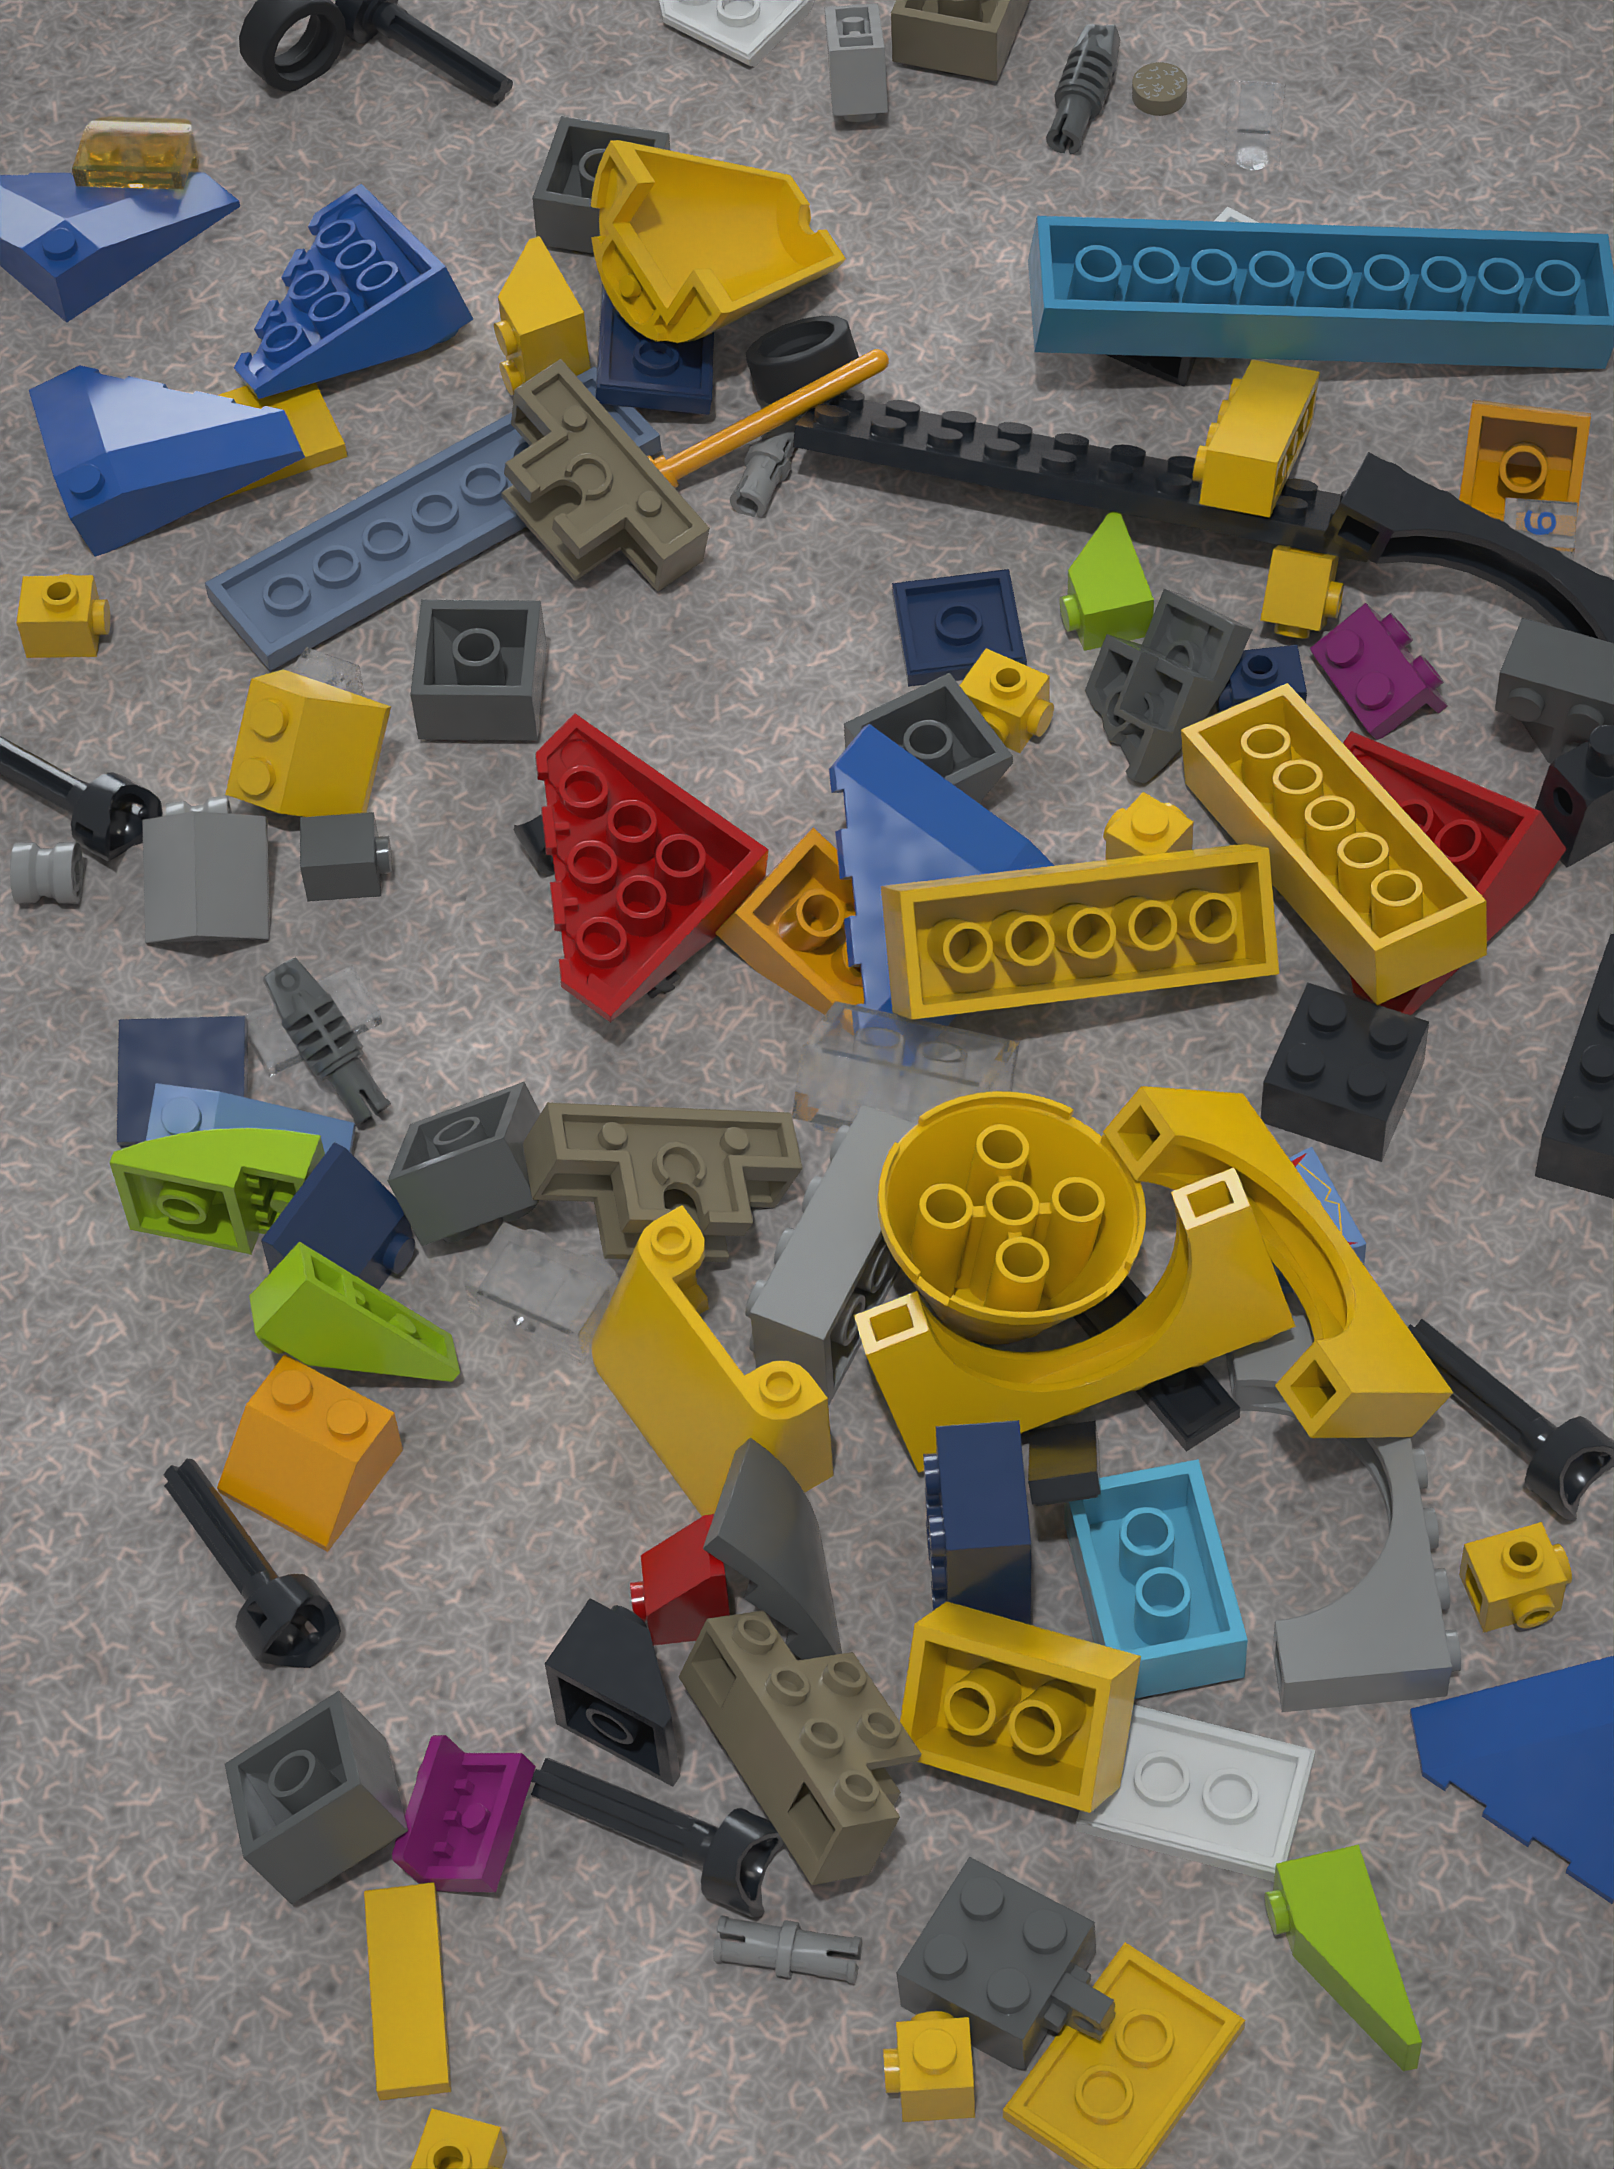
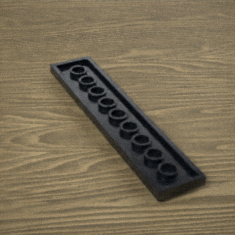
M850 389L809 410L795 424L793 447L1368 562L1364 557L1323 536L1347 490L1342 491L1341 494L1318 490L1317 484L1304 479H1287L1269 518L1199 504L1202 482L1193 481L1196 458L1188 456H1172L1165 460L1146 456L1144 449L1124 444L1114 445L1109 449L1089 445V440L1086 437L1077 434L1061 433L1055 435L1054 438L1034 434L1030 426L1016 422H1004L998 426L978 423L974 415L961 411H947L942 413V415L920 411L921 407L910 401L891 400L886 404L865 400L864 394Z

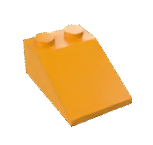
M813 827L773 868L720 926L715 934L756 972L862 1038L855 1031L853 1006L864 1003L861 966L849 967L844 925L845 918L856 916L852 879L840 880L837 849Z

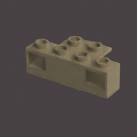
M559 359L515 389L511 425L530 446L505 463L504 475L513 485L504 490L501 497L574 581L620 550L657 592L703 562L710 528L562 359Z
M547 1102L523 1142L532 1200L594 1202L604 1259L629 1260L643 1230L654 1220L683 1205L700 1228L705 1239V1258L703 1262H727L729 1253L725 1236H745L753 1224L750 1207L775 1208L803 1169L792 1114L789 1112Z
M764 1610L707 1619L683 1666L679 1679L810 1884L817 1885L869 1875L900 1818L894 1808V1804L901 1792L884 1767L917 1762L921 1752L853 1652L797 1661Z

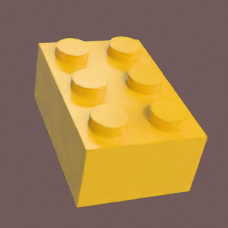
M945 1602L914 1624L900 1723L921 1752V1756L917 1761L919 1763L1091 1813L1120 1788L1141 1656L962 1605Z

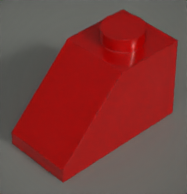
M714 1514L702 1516L640 1555L643 1581L630 1582L632 1610L644 1622L648 1623L653 1646L696 1641L707 1619L730 1615L724 1562L703 1549Z

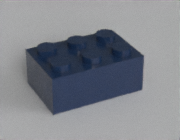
M1019 1420L936 1426V1453L923 1454L927 1519L926 1535L928 1559L931 1564L933 1611L945 1602H951L1031 1625V1536Z

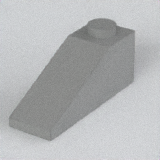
M878 3L824 7L833 116H844V120L849 122H866L877 117L876 113H888L885 46Z

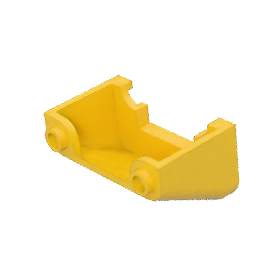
M683 1205L654 1220L643 1230L592 1339L591 1351L595 1368L701 1516L715 1514L735 1451L749 1438H752L777 1458L788 1469L805 1493L834 1476L828 1398L804 1368L790 1361H773L756 1368L746 1375L742 1373L699 1315L709 1309L708 1297L697 1284L696 1270L701 1266L705 1258V1239L698 1225Z

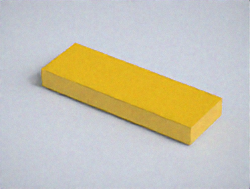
M435 1883L364 1891L376 2091L379 2101L451 2092L438 1901Z

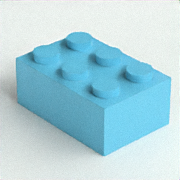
M1199 1459L1100 1478L1101 1495H1098L1097 1498L1064 1502V1525L1094 1643L1141 1656L1134 1699L1245 1678L1248 1639Z

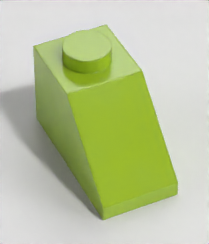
M1118 512L1108 513L1068 569V592L1066 596H1061L1059 599L1060 612L1067 632L1077 631L1084 651L1102 647L1106 634L1128 641L1144 638L1154 614V598L1123 517Z

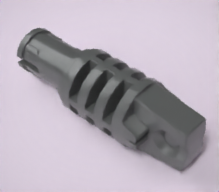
M1086 25L1068 56L1059 85L1054 94L1058 110L1046 136V142L1049 147L1056 152L1065 154L1070 138L1072 141L1068 149L1069 153L1075 154L1078 152L1082 145V138L1089 120L1099 115L1116 71L1121 41L1116 25Z
M296 957L292 958L265 975L263 982L281 1019V1025L314 1076H319L322 1081L325 1079L330 1081L354 1118L353 1121L356 1126L369 1120L372 1115L359 1094L363 1095L375 1115L389 1107L391 1102L388 1098H385L360 1059L364 1054L362 1051L364 1046L331 995L323 989Z

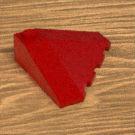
M574 713L535 753L537 780L544 781L547 806L541 807L546 855L553 856L555 882H550L554 930L561 932L564 959H559L558 965L560 983L563 989L611 1023L717 937L715 932L766 877L769 849Z
M1353 731L1348 734L1343 742L1347 749L1486 900L1487 942L1533 899L1566 851L1565 846L1542 812ZM1460 968L1379 1005L1412 1015ZM1350 975L1353 993L1356 997L1376 1004Z

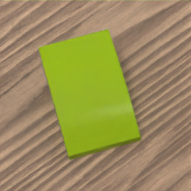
M259 1128L211 1129L179 1133L144 1141L114 1151L109 1163L130 1230L252 1255L259 1234L267 1233L323 1158L325 1152L321 1135Z

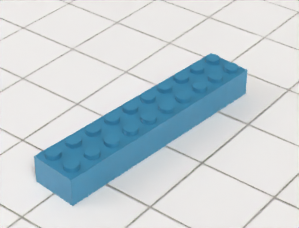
M1037 216L1028 257L1034 352L1606 369L1614 348V269L1608 234Z

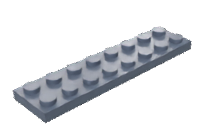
M595 366L577 376L594 397L597 373ZM601 404L646 456H652L661 451L659 433L634 407ZM511 412L205 582L208 598L271 671L527 527L501 497V494L513 485L504 475L505 463L530 445L511 425Z

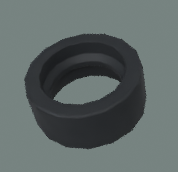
M257 0L245 17L240 31V54L246 64L270 86L280 91H296L322 76L331 68L341 52L346 37L345 18L338 6L331 0ZM310 15L307 28L299 41L287 52L275 57L278 44L286 31L298 20Z
M823 315L800 319L765 333L754 341L745 353L758 397L768 404L778 401L859 358L848 321L838 316Z

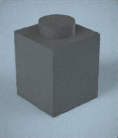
M374 812L300 817V869L307 901L381 896V873H392V853L389 836H378Z

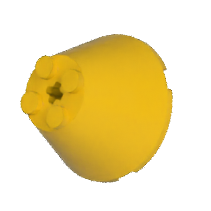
M1008 1091L975 1093L946 1101L919 1116L918 1124L905 1134L898 1143L894 1142L883 1164L878 1185L877 1209L881 1231L887 1247L895 1261L943 1322V1325L968 1341L973 1340L984 1344H1009L1037 1336L1043 1330L1086 1311L1108 1297L1129 1274L1138 1256L1146 1226V1205L1141 1182L1134 1179L1105 1134L1099 1135L1092 1128L1072 1117L1074 1109L1057 1101L1032 1094Z

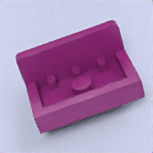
M1364 603L1309 649L1369 734L1379 740L1427 703L1438 714L1448 705L1436 689L1444 683L1441 676L1423 655H1419L1414 659L1406 648L1413 641V638L1402 623L1391 612L1382 618L1368 604Z
M431 1736L423 1762L418 1769L416 1783L405 1813L408 1831L396 1838L392 1852L393 1861L417 1883L434 1882L436 1891L496 1892L536 1766L523 1753H465L448 1736Z

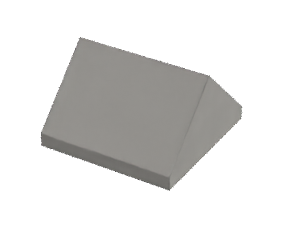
M191 811L143 820L146 944L270 940L268 827L266 816Z

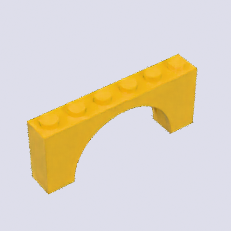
M1141 1086L1103 1131L1134 1179L1177 1190L1235 1168L1251 1205L1270 1259L1289 1282L1305 1309L1312 1328L1314 1342L1275 1384V1387L1309 1437H1413L1453 1394V1391L1243 1093Z
M1235 1168L1171 1192L1176 1213V1237L1169 1263L1161 1279L1142 1304L1130 1315L1108 1330L1083 1342L1063 1348L1038 1352H1012L984 1347L958 1336L942 1325L925 1306L917 1291L854 1315L865 1355L918 1473L924 1471L923 1454L936 1453V1426L1019 1420L1020 1434L1027 1430L1058 1418L1077 1414L1089 1406L1120 1394L1139 1390L1151 1382L1182 1370L1201 1366L1213 1358L1244 1346L1266 1341L1275 1334L1296 1327L1251 1205Z

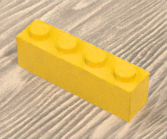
M1252 359L1243 378L1233 379L1228 400H1222L1217 423L1211 422L1205 446L1200 445L1197 451L1193 481L1202 482L1199 504L1270 518L1312 426L1320 372Z

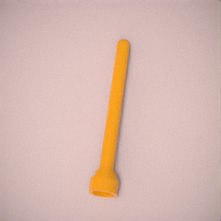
M874 349L668 459H665L664 455L654 460L650 455L647 457L671 485L676 488L679 486L677 480L881 373L888 367V355L883 350Z

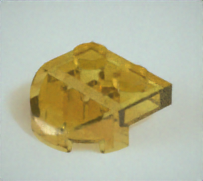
M108 116L91 121L83 131L72 166L75 185L86 187L184 189L189 169H198L199 156L192 124L185 118Z

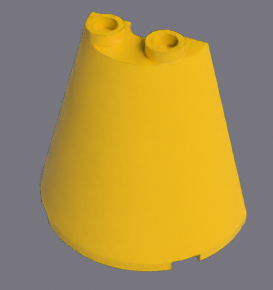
M621 140L609 142L599 163L591 199V207L599 208L600 236L591 237L597 269L604 288L620 315L636 331L657 342L685 343L698 340L833 272L846 258L827 229L818 230L816 233L810 229V203L791 175Z

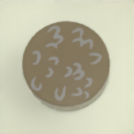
M1156 62L1141 67L1133 76L1132 100L1135 106L1144 113L1155 116L1172 114L1181 109L1187 100V77L1180 68L1169 63Z

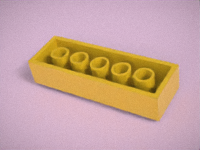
M1288 683L1181 729L1185 784L1237 844L1269 848L1273 886L1376 1005L1487 955L1486 900Z
M1237 844L881 886L892 1012L909 1019L1279 974L1270 854L1267 847Z

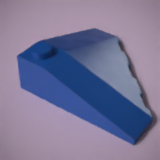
M106 172L105 175H72V173L0 175V266L67 323L239 208L240 202L205 172H183L182 175H149V172Z
M359 184L314 214L308 228L311 234L316 236L315 241L307 253L304 248L295 250L281 277L285 286L289 287L284 300L280 304L278 300H271L267 303L254 328L258 338L262 339L261 344L253 357L250 352L241 353L234 369L257 398L261 399L427 350L435 344L443 343L454 337L461 327L473 320V317L446 266L365 186Z
M81 365L29 389L52 474L66 511L95 557L115 550L305 458L290 420L282 409L268 406L259 409L237 404L232 398L195 391L193 394L168 389L166 384L131 376L122 379L101 374L98 369Z
M868 724L863 727L829 768L831 793L843 792L847 828L835 832L840 880L852 879L856 915L844 919L849 967L861 966L864 1003L853 1006L855 1031L895 1071L904 1073L958 1014L909 1019L892 1012L881 886L1055 865L1029 839L875 727Z
M1614 1656L1410 1709V1718L1422 1777L1443 1791H1446L1449 1785L1453 1783L1487 1806L1483 1811V1818L1526 1847H1529L1532 1841L1536 1839L1570 1862L1566 1869V1874L1609 1903H1614Z

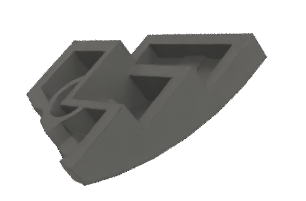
M1164 589L1142 644L1106 634L1085 692L1094 710L1101 714L1103 728L1109 740L1121 746L1130 764L1125 771L1130 779L1144 784L1147 783L1182 748L1181 729L1206 718L1237 666L1253 629L1183 594Z
M749 1438L735 1451L703 1549L750 1579L744 1599L790 1628L785 1643L793 1654L803 1660L842 1654L819 1525L811 1503L788 1469L768 1450L752 1438Z

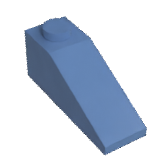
M156 1083L146 1141L179 1133L211 1129L259 1128L321 1135L325 1154L334 1142L345 1147L351 1153L356 1125L353 1122L220 1091Z

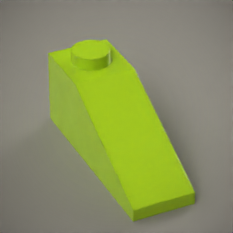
M301 1242L287 1254L249 1295L254 1331L261 1343L277 1354H284L286 1352L306 1365L452 1382L460 1374L454 1342L450 1333Z
M1359 1844L1276 1863L1273 1891L1265 1892L1264 1894L1266 1911L1273 1933L1275 1935L1286 1933L1293 1957L1403 2072L1417 2069L1422 2040Z

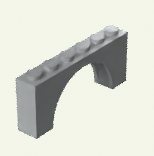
M1307 1315L1292 1316L1296 1326L1294 1328L1275 1334L1266 1341L1252 1343L1225 1354L1232 1398L1239 1405L1240 1411L1270 1412L1297 1419L1275 1387V1384L1314 1342L1312 1328ZM1411 1437L1336 1438L1360 1459L1377 1484L1387 1512L1389 1535L1374 1566L1348 1593L1331 1604L1311 1613L1275 1621L1272 1653L1282 1712L1446 1697L1448 1695L1451 1672L1461 1671V1649L1457 1630H1445L1442 1610L1450 1608V1590L1446 1569H1434L1431 1549L1439 1547V1531L1434 1507L1423 1508L1420 1489L1428 1487V1470L1424 1449H1412Z

